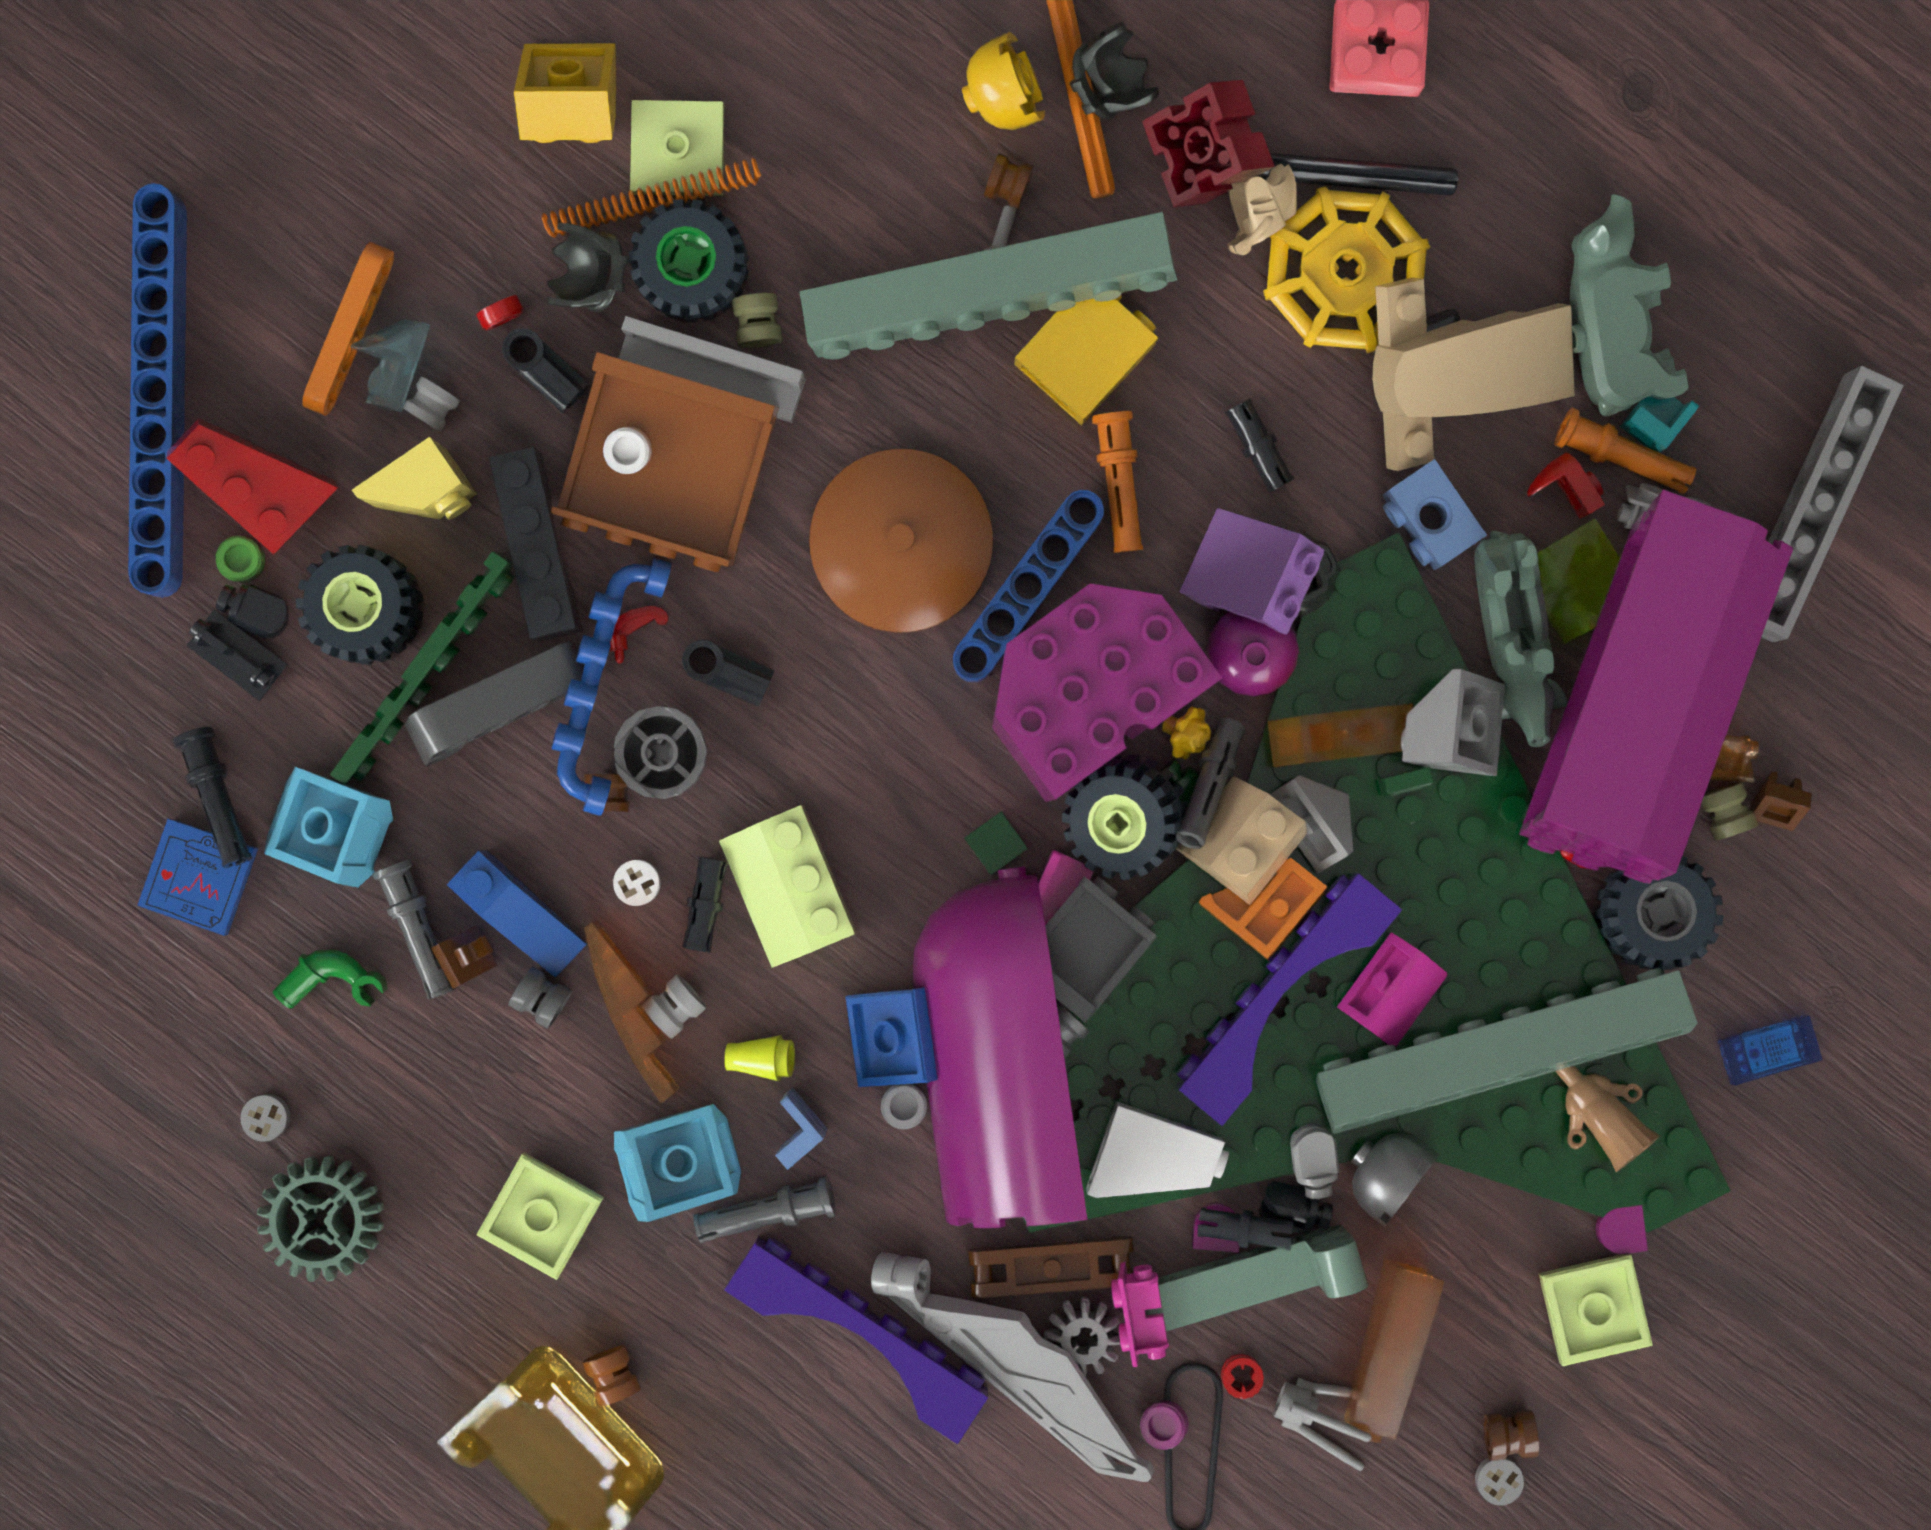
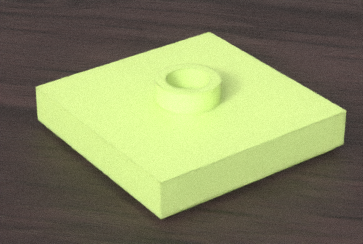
M632 100L630 190L633 191L634 195H638V187L642 189L643 195H647V185L651 187L652 194L657 195L654 187L655 183L660 185L662 195H666L663 186L664 181L668 182L671 195H675L672 180L675 178L678 182L679 191L684 196V189L681 183V177L684 176L688 189L693 196L690 174L695 176L697 187L702 194L698 173L699 171L703 173L705 183L710 191L708 169L712 170L714 181L719 189L716 168L717 166L721 168L723 176L724 102ZM714 192L713 196H723V192L720 195Z
M524 1152L521 1154L476 1235L557 1280L604 1197Z
M1631 1254L1615 1255L1538 1273L1558 1360L1562 1366L1653 1346Z

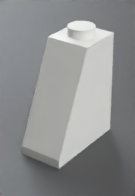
M1116 1101L1086 1191L1092 1197L1101 1198L1210 1187L1213 1176L1221 1178L1229 1152L1223 1150L1225 1142L1221 1137Z

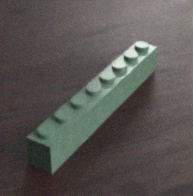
M1163 212L807 289L800 291L807 343L818 358L823 357L834 360L844 358L850 354V351L868 347L871 350L886 349L893 346L895 341L908 338L929 340L937 337L940 331L954 328L962 331L975 330L991 320L1003 318L1006 321H1017L1028 317L1030 312L1048 308L1050 311H1064L1074 307L1076 302L1084 300L1110 301L1120 297L1121 292L1140 289L1144 292L1157 291L1166 287L1168 282L1177 281L1167 224Z
M1662 968L1653 969L1636 976L1638 981L1636 983L1620 987L1618 981L1607 982L1591 989L1593 995L1575 999L1574 994H1566L1547 1001L1548 1008L1530 1012L1528 1006L1516 1008L1502 1014L1503 1021L1486 1025L1484 1019L1474 1020L1457 1027L1459 1033L1441 1038L1439 1032L1425 1034L1413 1040L1414 1046L1396 1051L1395 1045H1387L1368 1052L1369 1059L1355 1063H1351L1350 1058L1331 1061L1323 1065L1324 1072L1318 1073L1316 1083L1332 1134L1690 1033L1698 1022L1680 972L1678 970L1665 974Z

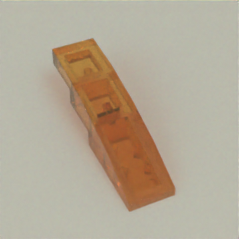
M598 921L591 922L584 930L595 977L609 1015L634 1065L660 1103H663L677 1092L680 1087L653 1053L655 1049L667 1040L639 1005L653 992Z

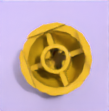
M1011 32L993 38L976 51L971 57L966 70L968 85L962 87L965 103L971 113L979 111L986 122L999 129L1007 130L1027 127L1043 120L1045 117V110L1036 111L1035 103L1043 100L1036 74L1026 52L1022 51L1016 54L1011 46V43L1018 41Z

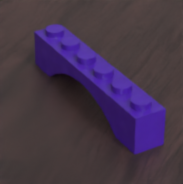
M1352 873L1349 878L1342 874L1331 885L1325 894L1330 900L1319 914L1312 910L1302 920L1295 930L1300 935L1289 950L1282 946L1272 956L1265 966L1270 971L1259 986L1252 982L1242 992L1236 1001V1004L1241 1008L1229 1022L1223 1017L1207 1035L1206 1040L1211 1044L1201 1056L1198 1057L1193 1053L1177 1071L1176 1075L1181 1079L1176 1084L1178 1090L1221 1126L1224 1125L1252 1091L1253 1063L1258 1039L1269 1014L1282 995L1303 974L1323 961L1349 950L1373 946L1402 911L1399 906L1360 874Z
M758 1237L729 1280L724 1291L762 1316L779 1314L813 1316L837 1323L862 1336L878 1349L899 1373L912 1397L918 1418L958 1445L988 1399V1388L983 1385L985 1378L964 1364L958 1369L944 1360L947 1355L946 1352L931 1341L924 1339L920 1344L905 1333L908 1328L895 1317L885 1314L881 1318L868 1310L867 1307L870 1303L857 1292L846 1288L843 1293L828 1282L831 1277L812 1263H807L803 1267L790 1258L792 1251L778 1240L769 1237L767 1242Z

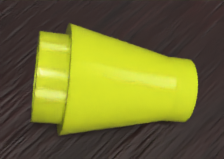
M781 1035L741 1043H728L726 1045L725 1067L727 1071H739L775 1081H780L782 1077H791L795 1066L794 1043L792 1040H783Z

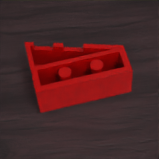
M200 418L167 451V460L273 555L338 489L336 480L320 475L296 464L290 459L265 450Z

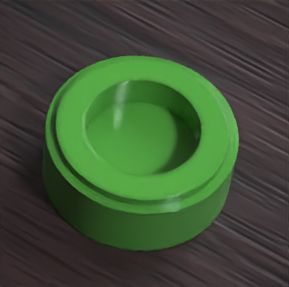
M232 536L224 540L218 547L216 565L220 573L227 579L239 583L250 582L256 579L263 571L265 554L262 547L253 539L245 536Z

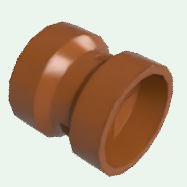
M626 1345L609 1348L582 1362L586 1375L593 1378L596 1388L593 1394L599 1407L621 1401L641 1390L637 1375L632 1374L628 1367L630 1356Z

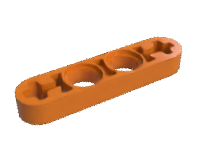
M369 242L364 248L305 388L302 399L303 407L327 416L333 409L390 274L394 261L393 250L373 242Z

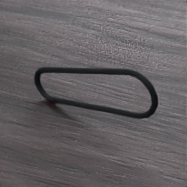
M1189 1363L1183 1364L1170 1374L1164 1388V1400L1171 1401L1172 1384L1177 1376L1185 1371L1198 1370L1206 1373L1211 1377L1216 1387L1217 1394L1205 1517L1200 1526L1191 1529L1206 1530L1210 1524L1213 1509L1223 1388L1216 1372L1208 1366ZM1171 1448L1165 1450L1167 1522L1172 1530H1187L1178 1526L1173 1517Z

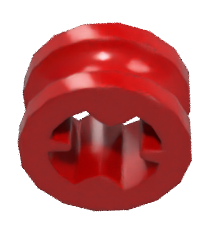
M1239 1353L1232 1355L1225 1360L1221 1367L1220 1376L1227 1392L1235 1398H1251L1259 1393L1263 1386L1264 1376L1262 1369L1256 1359L1248 1354ZM1238 1365H1240L1242 1370H1244V1365L1252 1368L1249 1374L1253 1381L1247 1387H1244L1242 1382L1240 1387L1232 1385L1235 1378L1231 1371Z

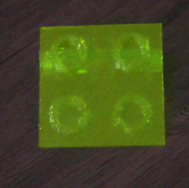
M1595 518L1537 553L1540 584L1546 614L1564 644L1596 627L1597 619L1620 560Z

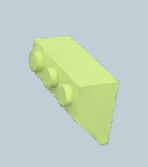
M804 805L797 806L719 840L772 968L847 938L857 932Z

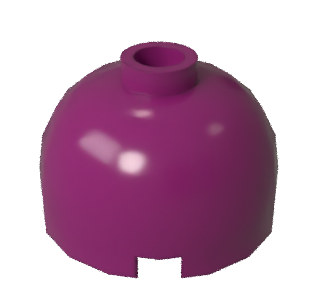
M1229 611L1226 612L1227 614L1222 616L1211 629L1206 647L1208 659L1222 677L1219 681L1220 684L1236 694L1252 697L1272 693L1284 685L1296 669L1299 655L1297 635L1292 626L1287 634H1282L1263 623Z

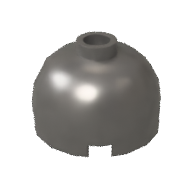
M656 706L637 711L624 721L615 737L614 743L617 773L630 789L644 797L666 799L682 795L697 783L706 767L708 749L703 731L693 718L676 708Z
M1402 1133L1386 1135L1376 1145L1367 1140L1351 1161L1358 1166L1352 1180L1353 1194L1358 1204L1369 1216L1385 1227L1439 1156V1153L1414 1136Z

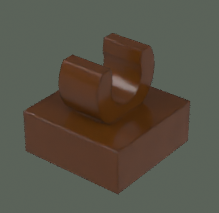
M1772 771L1763 782L1761 790L1750 803V810L1754 811L1758 822L1793 831L1811 809L1812 793L1802 790L1803 784L1799 778H1794L1789 786L1778 784V772Z
M476 925L431 948L453 989L497 966L491 954L493 952L491 945L485 935L481 936Z

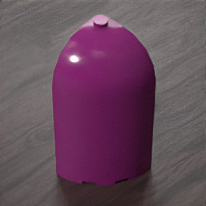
M1025 866L998 870L999 879L989 880L957 891L929 916L914 947L913 988L925 987L938 1080L928 1082L926 1085L945 1219L947 1223L954 1226L973 1223L974 1228H1001L1006 1226V1219L1024 1217L1027 1226L1087 1220L1038 880L1036 874L1026 875Z

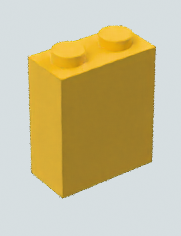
M1122 296L1104 302L1094 299L1076 302L1075 306L1068 310L1057 311L1015 357L1014 365L1081 426L1150 352L1158 340V337L1153 333L1156 326L1139 310H1135L1133 314L1119 302Z

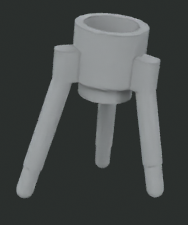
M1299 1377L1295 1385L1285 1382L1277 1399L1273 1417L1282 1420L1281 1426L1298 1432L1341 1461L1362 1471L1364 1464L1304 1424L1311 1425L1315 1421L1351 1437L1369 1442L1372 1438L1370 1433L1318 1412L1319 1399L1312 1396V1393L1364 1398L1367 1394L1365 1389L1313 1383Z

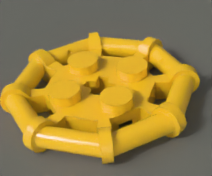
M1326 186L1317 188L1316 194L1297 209L1295 215L1285 221L1286 226L1270 236L1271 245L1267 289L1263 291L1265 300L1273 302L1304 339L1303 344L1311 348L1313 345L1365 349L1367 353L1376 351V347L1379 344L1378 323L1376 322L1373 325L1368 311L1376 305L1375 286L1393 282L1395 260L1406 258V279H1424L1426 251L1430 249L1428 239H1422L1389 200L1391 195L1383 191L1381 194L1328 190ZM1336 209L1369 212L1366 222H1358L1357 224L1345 223L1346 221L1338 220ZM1320 214L1322 215L1326 226L1309 241L1297 234ZM1380 219L1402 243L1401 245L1392 248L1378 232L1375 226ZM1292 249L1301 252L1300 277L1286 280L1288 250ZM1340 258L1345 262L1354 259L1358 264L1354 271L1357 278L1354 280H1350L1348 277L1341 279L1336 274L1339 269L1336 261ZM1302 289L1320 311L1313 321L1293 299L1291 294ZM1329 315L1339 318L1349 316L1356 317L1358 330L1328 328L1324 326Z

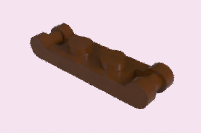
M1117 1236L1096 1240L969 1249L968 1263L974 1268L975 1280L970 1282L971 1297L989 1298L1112 1288L1111 1282L1114 1279H1118L1121 1262H1126L1127 1274L1134 1273L1130 1266V1253L1134 1252L1133 1237ZM1111 1255L1112 1270L1099 1272L1098 1256ZM1006 1264L1007 1279L994 1280L992 1265Z

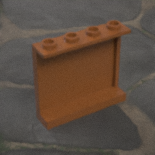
M596 352L591 369L596 371L560 500L558 506H552L551 513L562 516L561 525L571 529L588 532L589 525L607 530L605 538L617 543L631 546L634 538L651 543L649 552L675 559L677 552L695 557L693 565L706 570L719 572L721 565L726 567L733 566L779 407ZM622 427L640 429L647 435L652 446V454L648 464L632 474L616 472L607 464L604 458L603 447L607 437L613 431Z

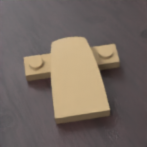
M1408 278L1375 286L1379 345L1376 347L1373 361L1372 381L1377 403L1383 412L1387 469L1400 471L1434 460L1432 417L1497 412L1574 396L1571 305L1558 303L1524 313L1508 311L1478 321L1460 320L1427 332L1424 279Z

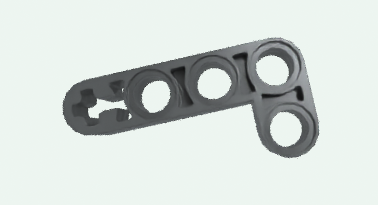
M568 641L548 649L411 714L405 723V727L424 765L430 766L459 752L465 744L565 698L571 678L580 681L584 670L583 664L576 662L577 652L572 642Z

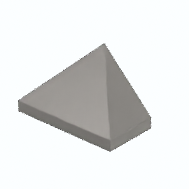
M1300 775L1270 793L1272 797L1306 821L1307 834L1298 844V847L1317 873L1322 872L1353 852L1349 794Z

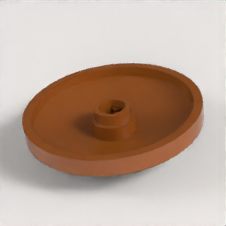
M889 449L872 453L854 461L828 484L816 505L812 517L809 543L816 576L826 594L840 610L855 621L876 630L890 633H912L936 627L950 620L971 602L981 588L990 566L993 533L990 515L981 494L971 480L956 466L924 451Z

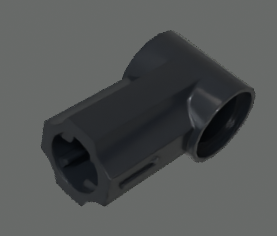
M514 329L505 337L502 345L505 360L562 414L572 407L590 386L583 377L531 329ZM531 340L537 346L536 356L530 362H517L513 355L515 346L520 341Z
M697 640L689 644L682 657L683 668L691 678L757 707L760 706L775 671L708 640ZM700 648L710 649L716 655V666L708 674L696 673L690 664L692 654Z

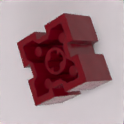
M1243 80L1210 82L1183 98L1184 105L1168 106L1142 121L1154 155H1165L1169 169L1162 172L1161 175L1173 208L1207 203L1232 190V183L1247 182L1249 178L1258 176L1275 167L1263 133L1251 132L1247 120L1256 114Z

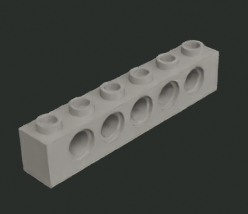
M1863 366L1844 374L1768 540L1770 544H1773L1774 540L1784 541L1794 549L1762 638L1770 642L1789 638L1904 386L1903 384Z

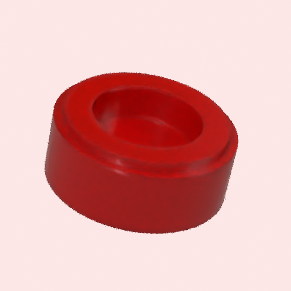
M512 295L487 306L476 313V316L483 330L486 329L488 331L523 314L524 308L518 296Z

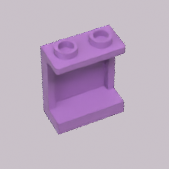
M1217 508L1180 589V593L1211 610L1219 612L1220 609L1263 623L1279 633L1287 634L1293 621L1299 614L1300 605L1313 577L1319 569L1324 549L1299 533Z

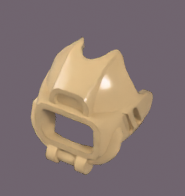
M1279 164L1272 168L1267 180L1253 176L1247 182L1232 183L1233 189L1228 192L1239 230L1235 239L1227 244L1229 251L1239 255L1248 254L1252 245L1260 243L1286 226L1285 221L1296 214V181L1289 164L1285 167Z

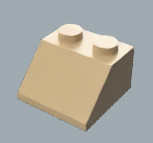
M1233 776L1223 789L1206 836L1205 845L1200 849H1193L1180 843L1176 849L1251 905L1307 834L1306 821L1270 794Z

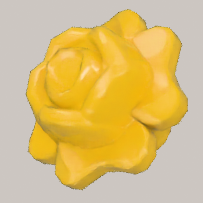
M1191 706L1181 718L1178 719L1170 716L1164 721L1162 729L1163 732L1171 735L1170 742L1173 746V757L1187 760L1191 753H1200L1205 749L1206 742L1211 737V730L1209 724L1205 722L1206 712L1204 709H1197Z

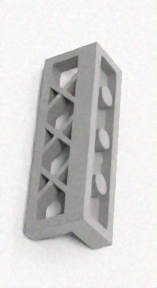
M625 316L621 330L626 336L618 359L779 407L777 418L793 422L806 381L803 371Z

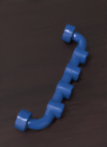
M654 557L651 565L631 564L624 566L612 575L605 594L595 592L588 616L590 619L597 620L593 637L583 635L576 662L585 664L580 681L571 678L564 700V705L573 709L568 725L558 723L551 747L552 750L560 752L557 775L561 786L569 795L584 802V812L601 816L611 786V780L595 775L592 776L590 784L581 781L576 774V764L585 739L586 728L597 696L600 678L609 653L611 639L620 614L625 590L633 582L645 583L644 593L662 598L669 578L671 562Z

